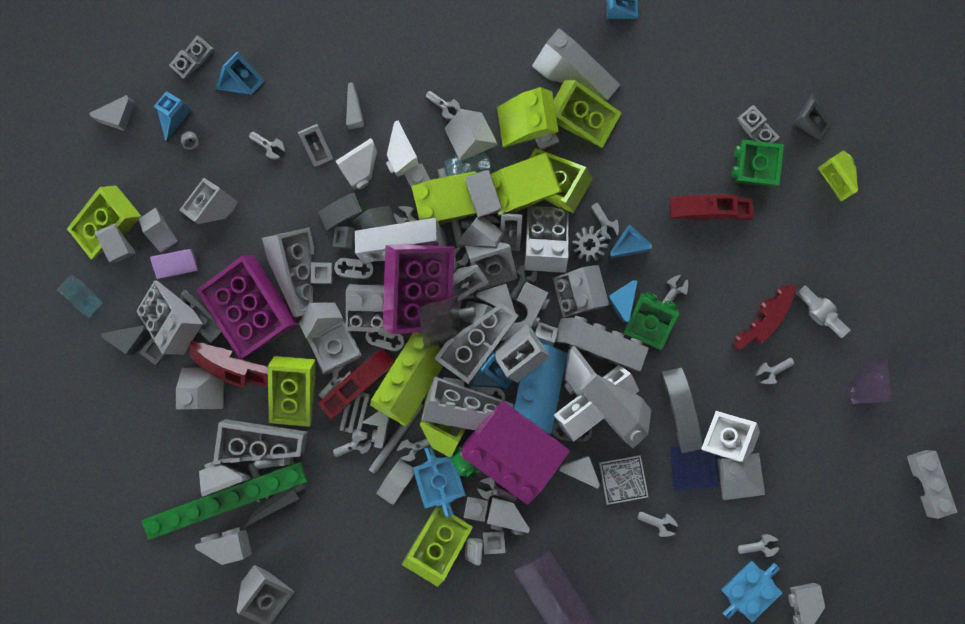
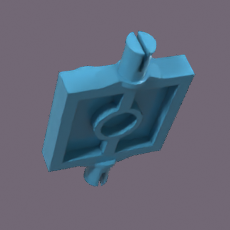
M431 446L429 449L428 447L424 448L428 461L412 468L424 508L435 505L442 506L445 518L449 517V515L453 516L450 503L456 498L466 496L460 476L452 464L453 455L451 458L448 456L436 458Z
M753 561L744 566L721 589L731 603L723 612L725 617L729 620L738 611L753 623L782 594L772 580V577L780 568L773 563L766 571H763Z

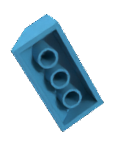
M542 344L550 358L519 381L514 409L551 435L568 353Z

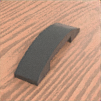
M677 368L663 371L661 374L665 390L668 392L681 453L701 450L702 439L698 418L683 369Z

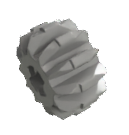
M594 226L590 227L589 233L584 227L582 228L583 235L578 232L575 234L580 240L572 241V244L579 245L573 251L578 252L581 250L582 252L578 258L581 259L586 254L587 262L590 261L591 255L597 261L599 259L597 253L602 256L605 254L600 247H608V244L601 243L607 237L602 236L599 238L598 235L602 232L601 229L594 234ZM589 239H593L592 243L595 242L596 245L591 249L587 248L588 245L585 246V242Z

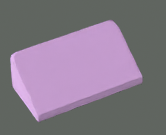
M192 249L150 257L157 279L198 271L195 251Z

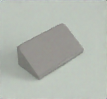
M489 170L465 178L477 217L494 214L501 210Z

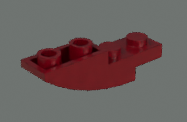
M703 194L669 198L671 219L709 221L714 218L750 221L754 218L753 198H737V195Z
M784 284L775 292L777 296L772 300L767 298L760 304L761 309L757 311L760 317L749 324L751 328L748 331L744 332L742 330L734 337L736 341L731 345L736 351L744 348L752 340L757 344L763 343L775 331L790 308L796 286L794 284L789 286Z
M190 342V357L211 375L242 388L245 387L247 382L268 386V367L241 359L232 358V351L225 348H218L201 342Z
M382 348L332 389L318 405L331 420L334 419L358 396L386 374L395 361Z

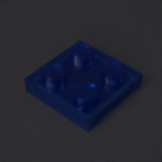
M680 446L670 447L674 490L717 487L715 454L703 451L702 449L681 453Z

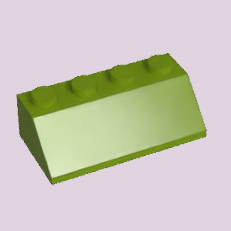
M420 332L413 333L371 399L370 406L407 427L428 393L434 376L437 377L443 368V365L434 359L442 348Z

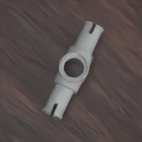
M806 285L796 293L809 306V315L816 323L828 325L840 338H843L850 331L837 317L838 314L836 312L838 310L830 300L818 298Z

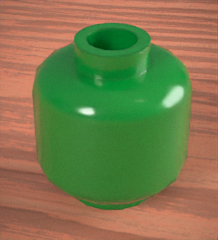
M460 446L454 451L455 455L452 458V464L460 476L471 478L478 474L480 470L461 457L463 446Z

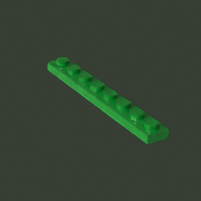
M298 462L141 521L147 538L150 540L306 483L308 480L302 463Z

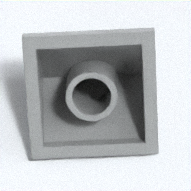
M459 109L445 127V131L460 161L498 146L481 112Z

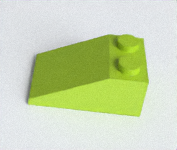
M564 80L554 99L557 125L597 147L603 148L621 112L576 80Z
M539 87L523 92L497 107L503 147L558 132L552 91Z
M535 148L530 158L547 152ZM547 153L561 192L545 200L559 208L574 213L593 177L585 166Z
M547 153L490 174L501 205V210L497 212L498 216H501V214H514L561 192Z
M477 171L433 179L413 185L412 190L419 220L436 218L439 225L476 215L465 178L476 174Z
M117 186L99 187L67 230L92 260L104 252L95 232L115 223L124 235L135 225L141 215Z
M273 357L268 365L269 423L311 426L316 359Z
M436 506L401 565L438 587L445 580L473 527L455 515H449V517L445 518L443 508Z

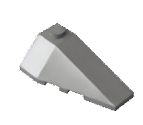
M559 28L545 44L532 65L536 71L548 80L563 83L564 80H576L605 101H608L620 87V84L598 62Z
M309 227L262 238L267 260L294 317L302 316L309 303H313L311 255H314V245Z
M499 304L448 340L434 359L467 384L471 383L519 315L504 304Z
M597 374L590 377L579 388L617 435L631 448L638 445L648 435L651 409L642 397L615 385Z

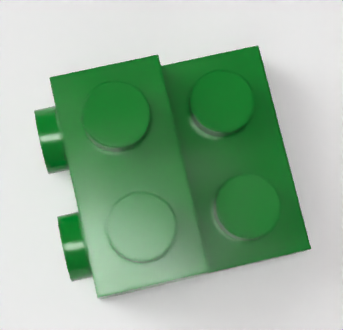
M742 140L734 149V158H737V166L734 165L732 168V178H735V183L778 187L780 185L784 144Z
M646 292V294L640 293L623 334L662 350L679 315V309L671 301L666 300L665 303L658 301V297L650 292Z

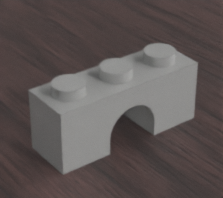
M528 282L524 284L516 303L525 307L527 317L522 322H514L502 338V342L506 341L527 323L531 328H536L540 320L537 314L540 309L545 310L550 300L546 298L548 292Z
M924 450L907 456L913 476L919 478L924 488L925 495L920 497L927 517L939 519L957 513L937 452L934 450Z

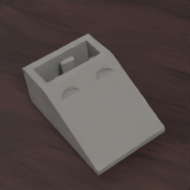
M528 207L525 270L566 273L569 211L555 207Z
M155 280L136 311L162 354L184 355L190 342L202 326V322L192 308Z

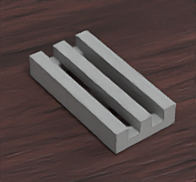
M362 393L355 399L349 428L345 426L351 404L344 409L340 431L349 433L362 431V422L365 418L370 394ZM365 397L356 430L353 427L360 398Z

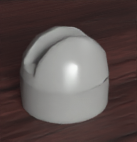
M187 131L181 136V143L185 149L191 150L198 146L199 141L195 133Z

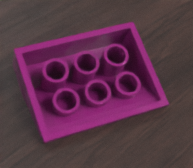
M412 244L385 245L383 329L391 334L451 330L455 247Z
M254 255L241 256L196 290L236 355L241 360L279 338L298 324Z
M502 401L463 443L461 457L528 505L543 490L570 450L509 404Z

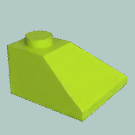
M845 150L818 167L840 201L858 192L856 166L852 156L847 154Z
M421 421L420 423L431 447L451 458L466 428L428 421Z

